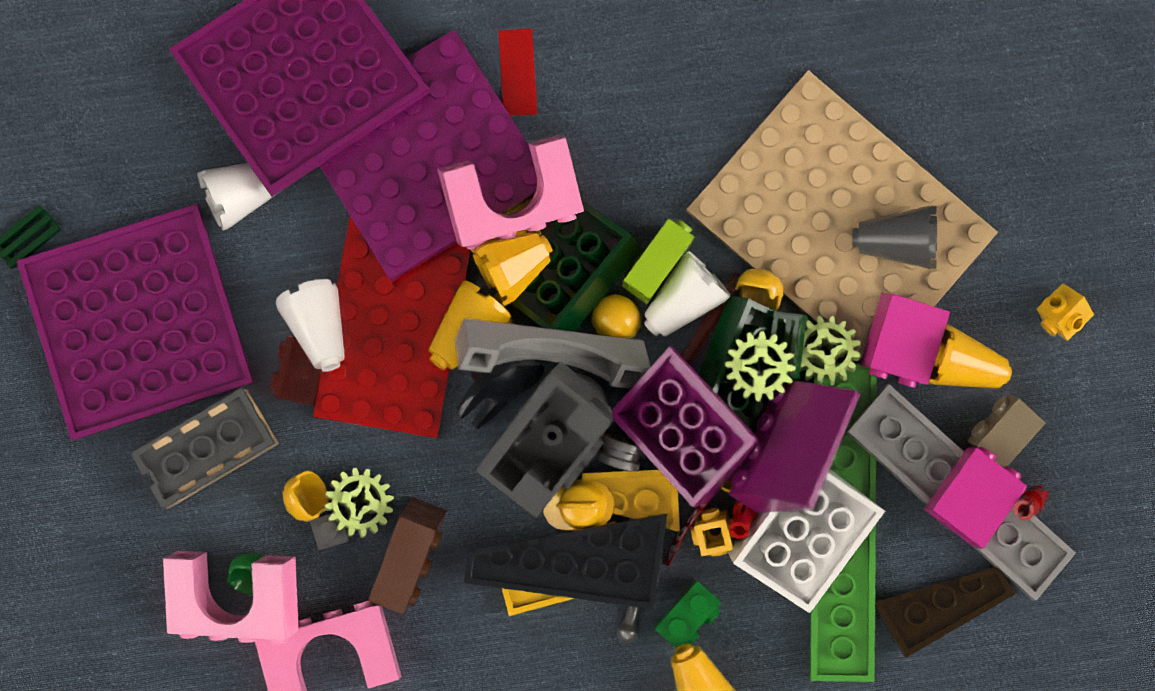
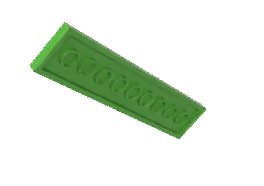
M813 363L815 367L823 369V367H821L817 363ZM855 364L856 370L854 372L846 370L847 379L845 381L837 376L835 377L834 385H831L828 379H823L821 384L856 390L860 393L845 431L877 395V377L868 374L870 368ZM816 376L812 377L813 384H817ZM844 432L829 469L876 503V459ZM876 524L810 612V681L875 682Z

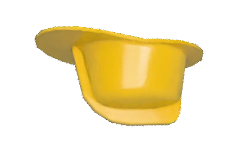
M574 480L568 489L562 486L543 509V514L548 523L556 529L576 531L603 526L613 515V496L609 489L599 481Z

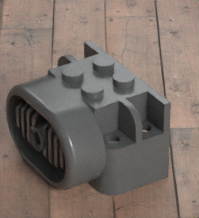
M560 362L548 374L475 471L537 518L562 486L565 489L570 487L604 443L600 437L613 421L610 401L605 390L591 377L575 373L564 363Z

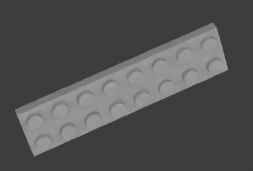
M886 384L845 431L926 505L964 453L961 448L890 384ZM1013 506L985 548L974 549L994 567L1002 571L1004 576L1031 600L1037 601L1076 552L1035 515L1029 520H1020L1019 517L1022 514L1019 513L1016 516Z

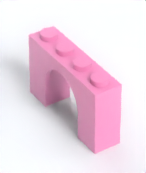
M555 135L528 143L536 171L537 187L528 205L514 213L501 214L489 209L483 200L474 164L467 160L437 169L457 243L462 247L467 246V249H474L482 245L485 240L495 237L497 239L513 238L516 236V231L526 228L529 232L545 228V223L553 220H557L558 223L568 222L576 218L575 214L584 212L565 137Z
M176 551L163 558L167 633L180 634V638L184 639L196 638L200 635L209 636V639L214 641L231 637L238 638L239 642L244 643L262 639L268 640L269 644H283L299 632L295 557L265 555L252 563L253 604L248 615L230 614L219 607L214 601L208 583L207 552Z
M365 601L355 604V611L343 614L342 609H337L324 613V620L312 623L311 617L299 620V632L283 644H269L268 640L257 639L255 644L268 691H307L301 671L302 653L306 645L314 637L323 634L341 636L355 647L368 688L399 680L402 676L382 606L378 604L373 605V602Z

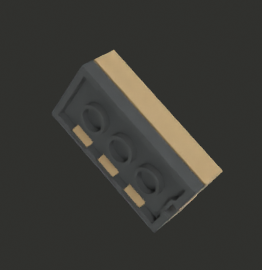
M241 388L130 454L142 475L152 477L155 484L151 485L150 488L161 508L167 509L172 508L277 446L279 442L249 391Z

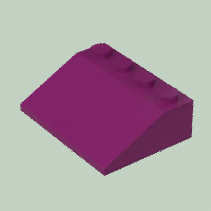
M669 347L612 410V418L692 507L705 504L713 498L730 480L759 441L673 347Z
M800 381L783 382L781 385L785 392L781 393L776 389L773 390V399H769L765 412L757 421L755 436L759 441L744 459L740 469L735 473L729 495L757 513L813 509L860 396L859 392Z

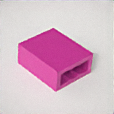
M881 292L859 365L870 368L868 374L887 379L888 374L898 376L897 383L915 388L917 383L928 385L950 312L895 294Z
M979 447V449L967 448L923 509L972 547L981 549L985 548L1027 488V485L1020 481L1022 476L1009 466L1004 468L994 461L996 456L984 447Z

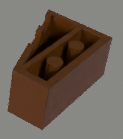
M411 498L398 519L368 601L403 615L409 605L415 607L422 590L417 585L420 577L425 579L429 572L432 561L428 560L431 550H437L443 533L439 532L447 510L417 498Z

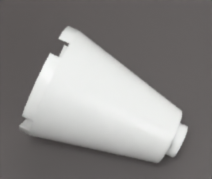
M248 163L207 169L197 173L201 189L207 187V190H205L206 202L218 226L222 227L223 231L235 225L272 198Z
M690 251L682 256L644 313L647 319L644 324L655 336H658L660 333L665 337L726 302L731 297L730 292L714 273L711 274L705 268L706 265Z
M317 279L299 284L300 290L293 294H290L289 289L276 299L277 310L316 369H322L323 372L332 371L340 367V362L344 360L345 354L339 294L335 282L332 285L329 279Z

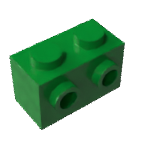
M695 579L653 627L676 649L684 644H693L700 635L696 632L704 622L709 625L719 615L721 610L717 607L721 602Z

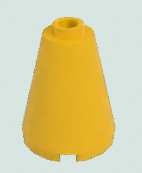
M463 281L459 286L428 349L432 354L429 359L442 370H445L446 367L453 370L459 365L455 339L464 319L504 324L512 322L509 312L490 295L486 297L481 293L477 294L481 288L469 281Z
M947 324L928 384L999 389L1003 384L1009 382L1012 368L1009 366L1008 359L952 325Z
M688 643L679 646L674 651L671 664L677 691H735L700 646Z

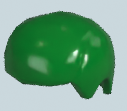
M248 552L241 553L233 558L228 567L227 584L236 591L253 595L252 563L264 555Z

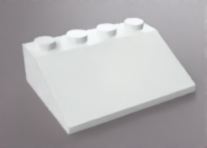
M829 469L813 509L758 513L756 520L751 524L749 535L744 539L736 538L733 550L729 551L728 554L735 565L810 613L884 514L885 510Z

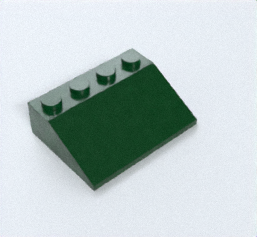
M582 199L584 212L575 214L576 218L574 220L563 223L553 220L545 223L546 227L540 229V236L544 235L551 245L552 252L549 253L551 261L516 300L510 303L539 328L575 332L642 251L632 235ZM493 287L492 289L498 293L497 288Z
M730 295L731 297L727 299L698 375L755 435L757 421L765 412L769 399L766 393H764L761 400L756 401L755 393L752 392L745 398L743 397V387L735 391L732 387L737 381L736 379H727L726 375L733 371L732 368L725 366V362L733 361V356L728 353V350H738L739 347L735 342L737 339L746 343L747 333H751L754 339H758L759 332L764 331L765 339L769 340L774 310L749 298ZM786 319L783 322L781 343L785 336ZM816 334L808 340L805 347H807V344L815 341L817 338ZM755 345L747 348L742 353L740 359H748L754 353ZM758 357L756 363L745 364V367H751L757 370V375H762V370L767 369V363L763 362V357ZM739 371L744 382L753 387V378L747 371ZM800 371L799 379L791 378L792 381L803 382L807 371ZM770 375L766 379L765 387L774 383L779 376Z

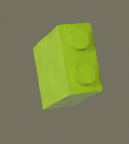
M668 219L626 276L622 287L648 305L690 247L695 238L690 234L692 229L679 219H676L675 222Z

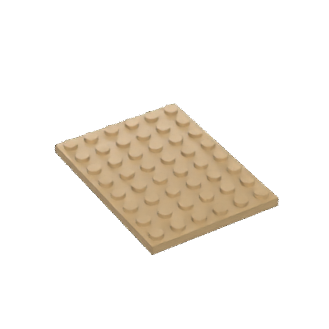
M809 70L686 210L687 213L752 269L763 268L774 273L783 284V295L816 324L818 316L823 318L824 323H828L831 316L835 317L836 325L846 321L845 330L854 329L856 334L852 340H859L861 343L860 348L854 350L861 353L859 361H861L881 292L895 294L934 307L998 233ZM925 206H937V213L931 214V216H937L936 259H931L937 260L936 269H927L860 254L859 247H853V228H859L860 221ZM829 332L831 335H833V336L836 337L837 339H838V338H841V337H839L838 335Z

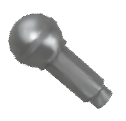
M628 606L625 620L617 628V636L620 641L633 643L637 639L639 634L638 625L636 624L640 607Z

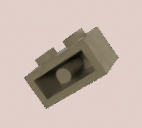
M1009 394L1006 397L1000 398L993 405V412L985 421H980L971 431L972 436L967 440L973 448L979 449V447H984L996 456L994 461L1003 468L1009 466L1046 424L1020 398Z

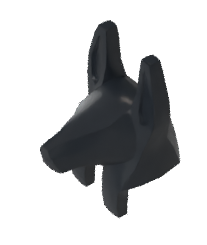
M524 360L520 363L518 361L498 364L493 366L491 373L470 370L474 382L457 407L456 414L463 419L480 402L486 399L483 407L471 423L475 428H481L497 415L509 400L527 391L542 377L545 368L538 360Z

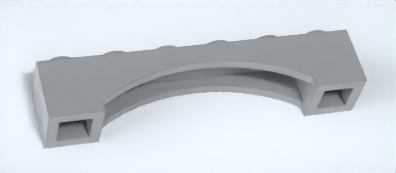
M472 319L463 320L455 339L459 368L462 370L491 373L493 366L518 360L562 362L594 373L609 381L612 387L632 389L651 368L645 344L642 340Z

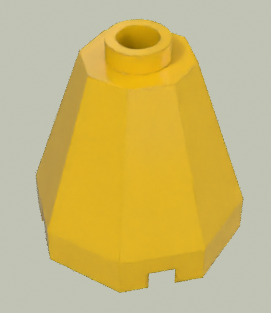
M533 231L516 234L515 237L508 239L493 238L485 240L482 245L471 249V251L474 253L473 259L489 289L497 288L498 293L494 294V297L500 304L505 306L516 300L551 261L549 253L552 252V248L544 235L539 237Z

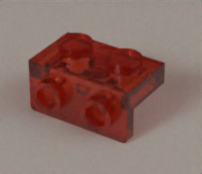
M287 335L286 341H281L279 345L277 359L281 360L279 372L273 373L270 390L274 391L273 397L315 406L322 369H316L294 336Z

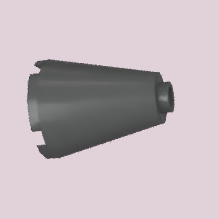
M925 206L860 221L859 228H853V247H859L860 254L927 269H936L937 260L931 259H936L937 216H931V214L937 213V206Z

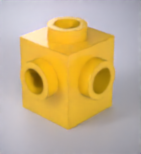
M1064 283L1036 309L1043 320L1040 324L1044 330L1052 336L1058 334L1067 341L1094 316L1085 297Z
M719 508L704 510L695 520L694 527H691L694 546L699 545L701 556H721L733 550L735 537L729 532L731 529L729 526L733 519H729L727 510L719 511ZM721 527V530L717 533L710 530Z

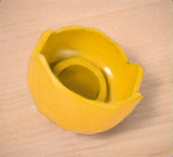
M763 268L747 269L738 278L735 288L737 291L741 288L740 297L749 298L774 311L778 310L784 293L781 280L774 273Z
M612 294L602 298L592 311L591 321L594 329H596V333L599 335L632 339L641 328L642 315L637 305L631 299L623 295Z
M304 471L290 478L285 484L282 493L287 512L295 520L305 522L317 519L321 513L327 511L324 510V506L329 503V499L324 497L327 492L325 483L312 471Z

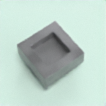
M333 513L310 521L318 551L350 541L347 535V528L344 527L338 532L336 528L339 522L337 520L333 522L327 520Z

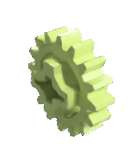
M818 316L816 325H813L809 320L806 321L800 371H807L805 375L806 380L816 376L817 384L821 385L823 379H828L829 383L834 385L835 377L839 376L840 379L845 381L847 379L846 370L851 372L856 370V365L852 361H859L861 353L854 350L859 349L861 343L859 340H852L856 334L854 329L845 330L846 321L836 325L834 316L830 317L828 323H824L821 316ZM829 332L834 333V334L838 335V336L841 337V338H838V339H837L836 337H834L833 335H831ZM816 334L817 338L815 341L807 344V347H805L808 340ZM827 346L828 350L831 351V354L825 355L824 351L821 350V347ZM847 354L845 360L836 367L835 363L838 358L844 357ZM815 362L823 367V369L817 368L811 363Z
M764 331L759 332L758 339H754L751 333H747L746 343L737 339L735 342L739 347L738 350H728V353L733 356V361L725 362V366L732 368L733 372L726 375L727 379H736L737 382L732 387L735 391L741 387L744 388L743 397L747 398L752 392L755 393V400L760 401L762 394L766 393V396L771 400L773 399V390L776 389L781 393L785 392L781 385L783 381L787 383L792 382V379L787 376V371L795 370V366L788 365L787 360L793 358L794 355L793 353H784L783 350L788 345L786 342L779 345L776 344L777 335L773 334L767 340L765 339ZM755 345L754 353L748 359H740L742 353L747 348ZM767 346L777 352L781 362L773 361L769 357ZM758 357H763L764 363L775 366V368L762 370V375H757V370L745 367V364L756 363ZM739 371H747L753 378V387L744 382ZM780 373L774 383L765 387L766 379L771 374Z
M353 468L351 477L342 472L339 475L341 483L333 480L330 485L334 492L327 491L324 496L331 500V503L324 506V510H332L333 513L327 520L329 522L335 520L339 522L336 528L338 532L344 527L347 528L348 537H351L356 530L359 531L360 537L363 538L366 536V529L368 528L375 534L378 532L376 523L386 525L388 521L383 515L393 512L392 508L386 506V503L394 499L391 495H385V491L390 485L384 484L381 486L378 483L381 475L378 474L374 479L371 478L370 469H366L363 475H359L357 468ZM358 482L355 490L351 492L341 491L348 484ZM370 486L377 493L379 500L374 499L369 491ZM362 491V502L366 506H363L355 516L356 504L351 502V500H355ZM338 505L345 508L348 513V519L343 517ZM367 513L377 514L371 521L360 524L363 515Z

